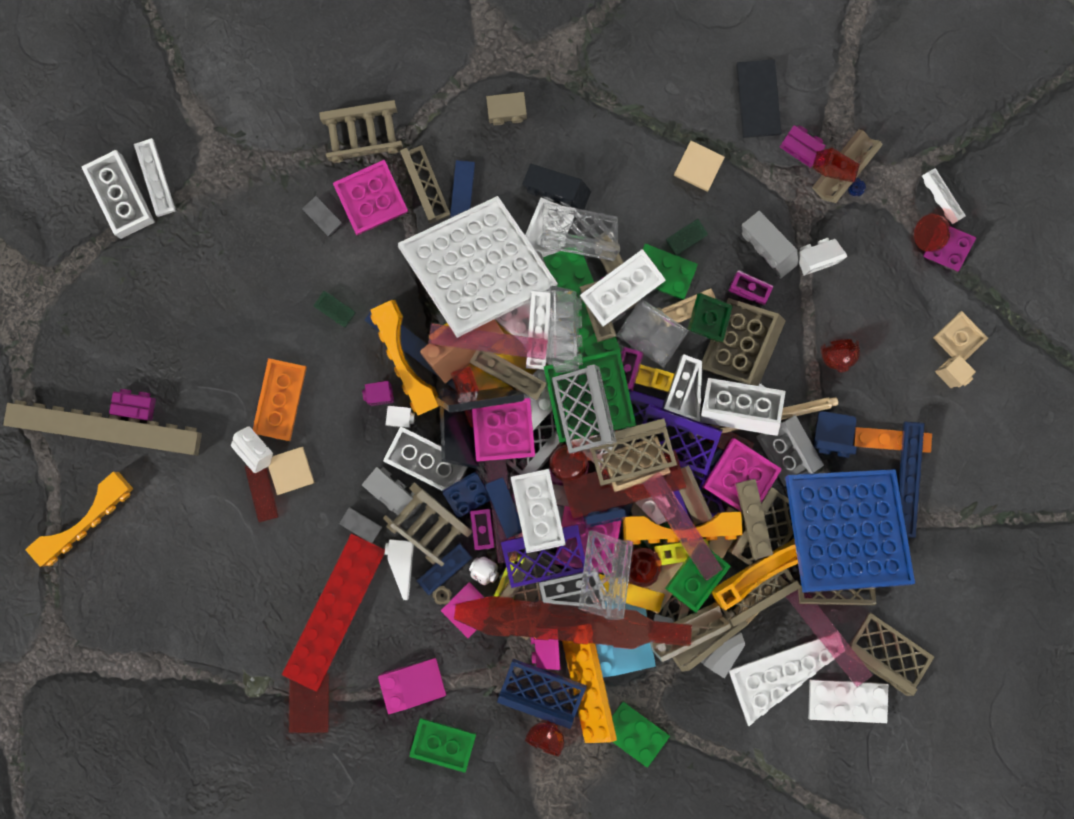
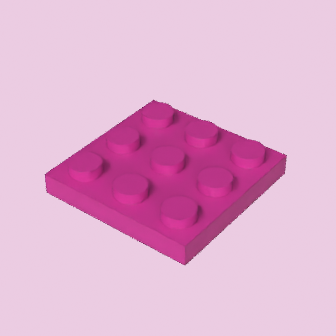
M385 160L333 183L356 235H360L408 213V209Z
M525 398L522 402L472 409L476 462L535 457L530 398Z
M732 438L702 487L742 512L735 483L756 479L762 502L782 469L737 439Z
M565 506L561 526L578 525L587 569H598L600 573L612 575L621 521L585 528L582 510ZM576 537L568 539L564 545L573 552L578 545ZM562 548L556 558L567 563L572 553ZM578 548L576 554L580 556V552H579V548ZM575 555L568 564L573 568L583 567L581 559ZM557 560L554 561V564L565 566Z

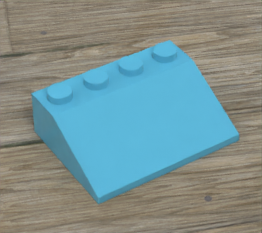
M605 596L606 609L585 607L588 624H591L603 677L616 676L656 666L654 653L647 636L650 634L646 609Z

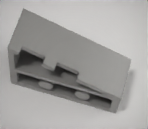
M598 569L539 582L543 603L606 609Z

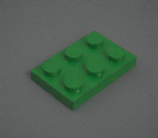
M644 244V252L666 280L655 289L684 300L698 264Z
M699 542L665 589L689 609L697 613L731 566L706 545Z
M624 701L620 703L612 714L617 738L613 743L648 768L670 735Z
M420 718L409 757L465 773L476 733Z

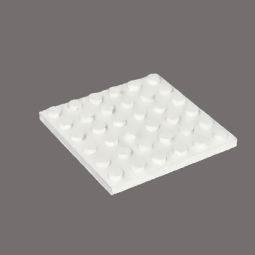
M498 196L398 243L400 251L457 338L531 301L532 290L551 291L557 288L558 285Z

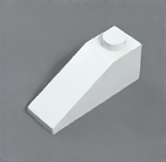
M390 539L389 543L385 545V555H388V562L403 600H408L414 544L406 540Z

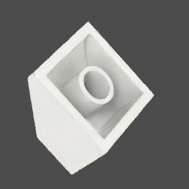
M829 238L818 241V245L811 247V244L803 246L797 253L798 262L804 276L836 265L847 258L845 251L837 240L829 241Z

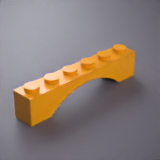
M390 300L371 309V320L380 330L378 332L379 337L388 348L386 350L387 355L396 366L394 367L396 375L402 379V388L412 401L410 406L413 412L420 415L440 406L437 404V397L439 396L435 387L418 377L405 359L400 338L403 316L396 300Z
M112 472L98 484L94 503L79 523L60 534L41 536L25 550L40 567L52 566L58 561L57 557L61 553L65 554L73 547L71 545L73 542L84 538L87 535L86 531L90 527H96L102 521L100 518L105 514L109 515L116 509L115 505L118 502L128 499L131 496L130 492L133 490L132 486L119 472Z
M718 512L711 520L699 526L682 530L662 527L653 523L645 516L625 517L623 520V537L625 541H629V544H641L640 540H648V543H660V539H667V542H679V538H687V541H698V537H706V541L718 540L717 536H725V540L737 539V535H742L741 512Z
M795 539L774 550L773 555L761 558L717 585L711 594L720 608L727 610L743 600L746 595L767 579L798 564Z

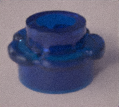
M856 178L848 188L849 194L861 196L866 188L864 181Z

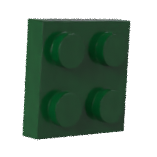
M698 293L687 330L714 341L723 342L733 306Z

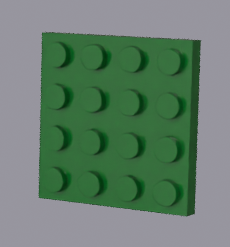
M620 350L544 366L559 443L566 442L552 378L585 369L587 366L594 364L600 367L614 431L636 426ZM579 375L576 383L584 387L588 380L587 375ZM566 379L558 381L560 390L566 392L571 382ZM574 384L569 395L577 399L582 389ZM585 391L580 402L588 406L592 400L591 394ZM566 397L563 402L564 408L570 411L575 401ZM578 403L573 414L581 418L586 407ZM590 410L584 420L593 425L596 420V414ZM571 415L567 422L568 427L574 430L579 420ZM582 422L577 432L585 437L591 427ZM594 429L590 436L599 435L600 432ZM575 434L572 440L581 439V437Z

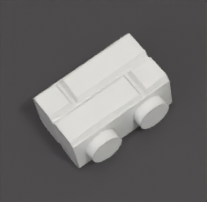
M250 426L234 434L231 447L254 473L270 465L273 452L266 447L265 443Z

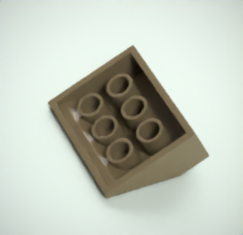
M728 298L726 303L732 305L733 308L724 341L710 340L702 359V370L731 382L759 386L786 320L778 313Z

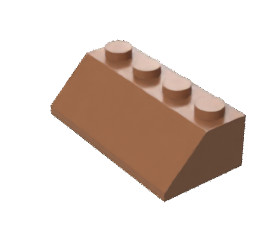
M495 320L458 338L449 327L424 347L420 353L446 384L470 364V360L479 345L488 350L505 335Z

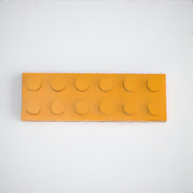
M591 624L560 628L570 679L587 685L578 707V716L585 743L614 742L617 738ZM573 688L574 695L579 694L580 690Z

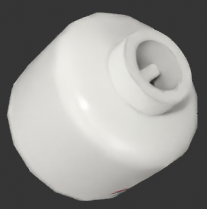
M485 556L477 557L469 568L471 577L482 585H487L490 582L494 583L499 576L497 564Z

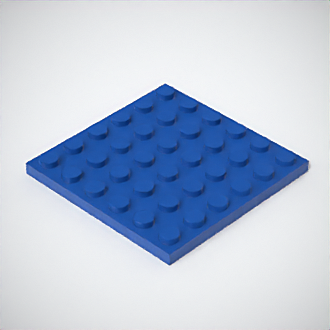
M896 469L787 475L785 477L803 593L915 584Z

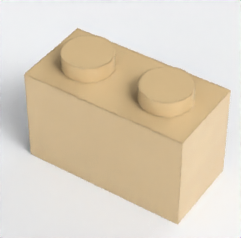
M958 355L949 358L935 372L950 388L957 386L959 388L962 385L966 386L973 380L972 375L976 371Z

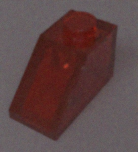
M834 148L817 151L812 169L825 177L855 182L860 164Z

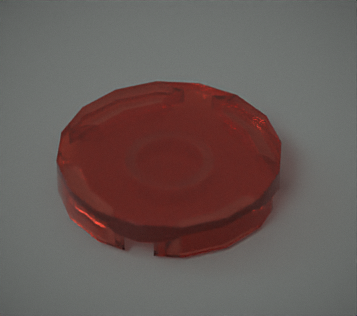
M939 214L923 216L917 222L914 230V239L917 246L926 252L941 250L950 238L949 222Z

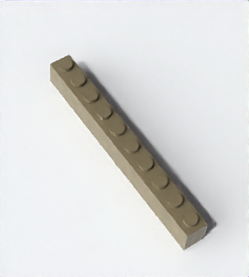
M15 400L14 404L7 403L3 426L198 456L202 433L196 432L197 428L185 426V430L177 429L178 425L166 424V427H161L159 422L147 421V424H142L140 419L134 418L122 421L121 416L109 415V418H103L102 413L90 412V415H84L82 410L71 409V412H64L63 407L53 406L51 410L45 409L46 405L34 403L32 407L26 406L27 402Z

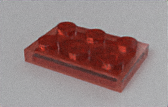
M326 673L318 692L290 679L289 733L329 732L330 673Z

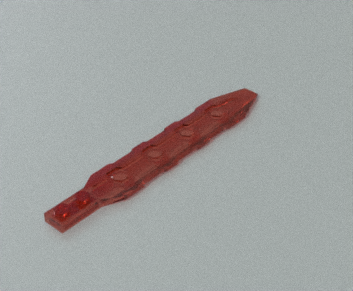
M498 596L462 602L455 606V620L487 635L533 637L536 640L546 641L553 639L572 641L575 644L585 645L589 643L612 645L614 648L635 649L650 642L682 646L691 645L692 625L652 621L636 610H609L543 603V601H520Z

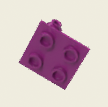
M940 223L935 228V235L923 257L959 272L976 237Z

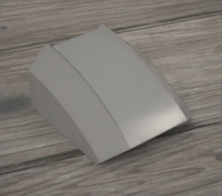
M738 632L724 642L723 645L702 660L701 663L725 679L745 646L742 633Z

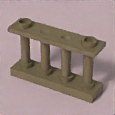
M395 100L319 112L321 122L329 128L332 152L326 153L327 159L332 161V163L343 162V159L383 152H388L389 154L400 152L399 150L403 149V144L401 141L396 142L392 120L393 113H398ZM382 115L385 118L389 143L377 145L373 119L375 116ZM363 118L366 120L370 146L359 148L355 122L356 119ZM345 121L348 127L351 149L340 151L336 125L337 122Z
M414 482L409 488L414 493L413 499L394 521L386 515L383 519L388 523L386 527L394 534L398 532L426 554L425 558L432 564L436 562L443 566L444 563L438 556L457 534L463 533L468 537L472 531ZM425 502L427 504L426 510L407 531L401 528L402 522L419 503ZM437 512L440 515L438 517L439 520L420 541L415 539L413 535L432 514ZM445 524H452V530L433 551L425 547Z

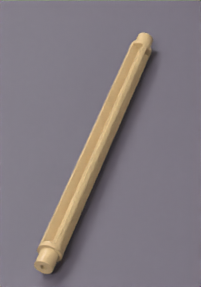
M827 397L784 407L781 420L791 418L794 415L799 416L830 409L838 405L837 397ZM710 424V426L722 429V433L739 430ZM689 432L690 438L694 439L693 433Z

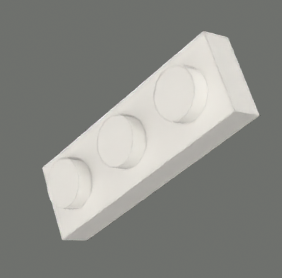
M936 168L922 176L924 184L931 190L936 203L942 207L945 217L952 224L966 216Z

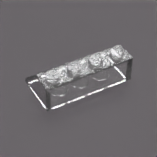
M550 286L551 363L556 373L578 371L579 365L583 364L582 353L579 354V347H582V335H579V328H582V317L579 316V310H582V299L578 298L576 291Z

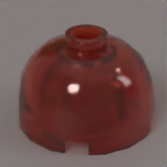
M852 339L831 341V346L826 347V344L820 347L824 363L829 368L838 370V372L849 371V368L854 366L860 357V346L857 340L855 343H853Z
M566 444L558 447L552 453L549 466L551 473L556 479L572 483L585 475L588 468V460L583 451L569 454Z
M641 547L632 549L625 555L622 562V572L630 583L646 587L658 580V576L662 571V563L657 553L651 549Z
M549 721L547 723L540 722L534 724L528 731L525 742L535 748L538 747L543 752L557 757L562 753L565 744L564 735L558 729V725Z

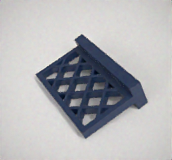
M512 659L497 703L571 729L587 685ZM514 666L523 669L524 674L516 676L513 671ZM537 674L543 680L535 683L531 676ZM528 678L531 685L523 687L519 680ZM557 681L562 687L553 690L550 682ZM515 682L519 689L513 690L508 688L507 685ZM546 684L549 691L541 694L538 687ZM576 688L580 690V693L571 696L568 689ZM534 689L537 696L527 695L525 691ZM564 691L568 698L559 700L556 693ZM552 695L555 700L554 703L544 700L545 697ZM571 702L573 710L565 709L562 704Z

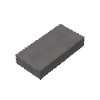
M317 196L302 208L328 237L342 225V222Z
M350 507L339 523L372 544L382 529L380 525Z

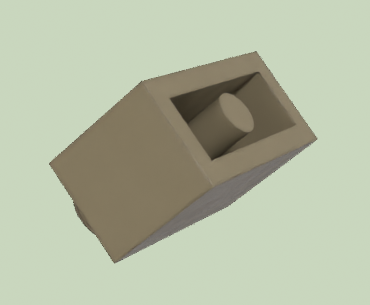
M524 92L486 96L489 124L502 125L507 121L521 123L527 119Z

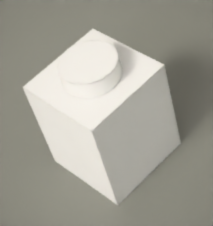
M388 406L387 426L411 428V424L415 422V413H412L411 408Z

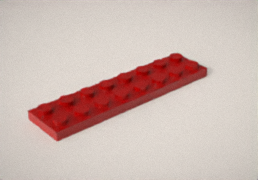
M350 535L282 673L283 676L318 692L385 555V549L358 536Z

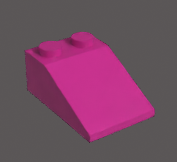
M436 658L380 673L378 676L388 714L406 710L446 696Z

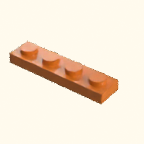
M855 427L853 446L901 450L903 431ZM924 433L922 452L931 453L932 433Z

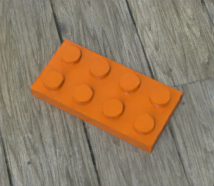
M268 358L252 429L257 435L291 441L306 374V366Z

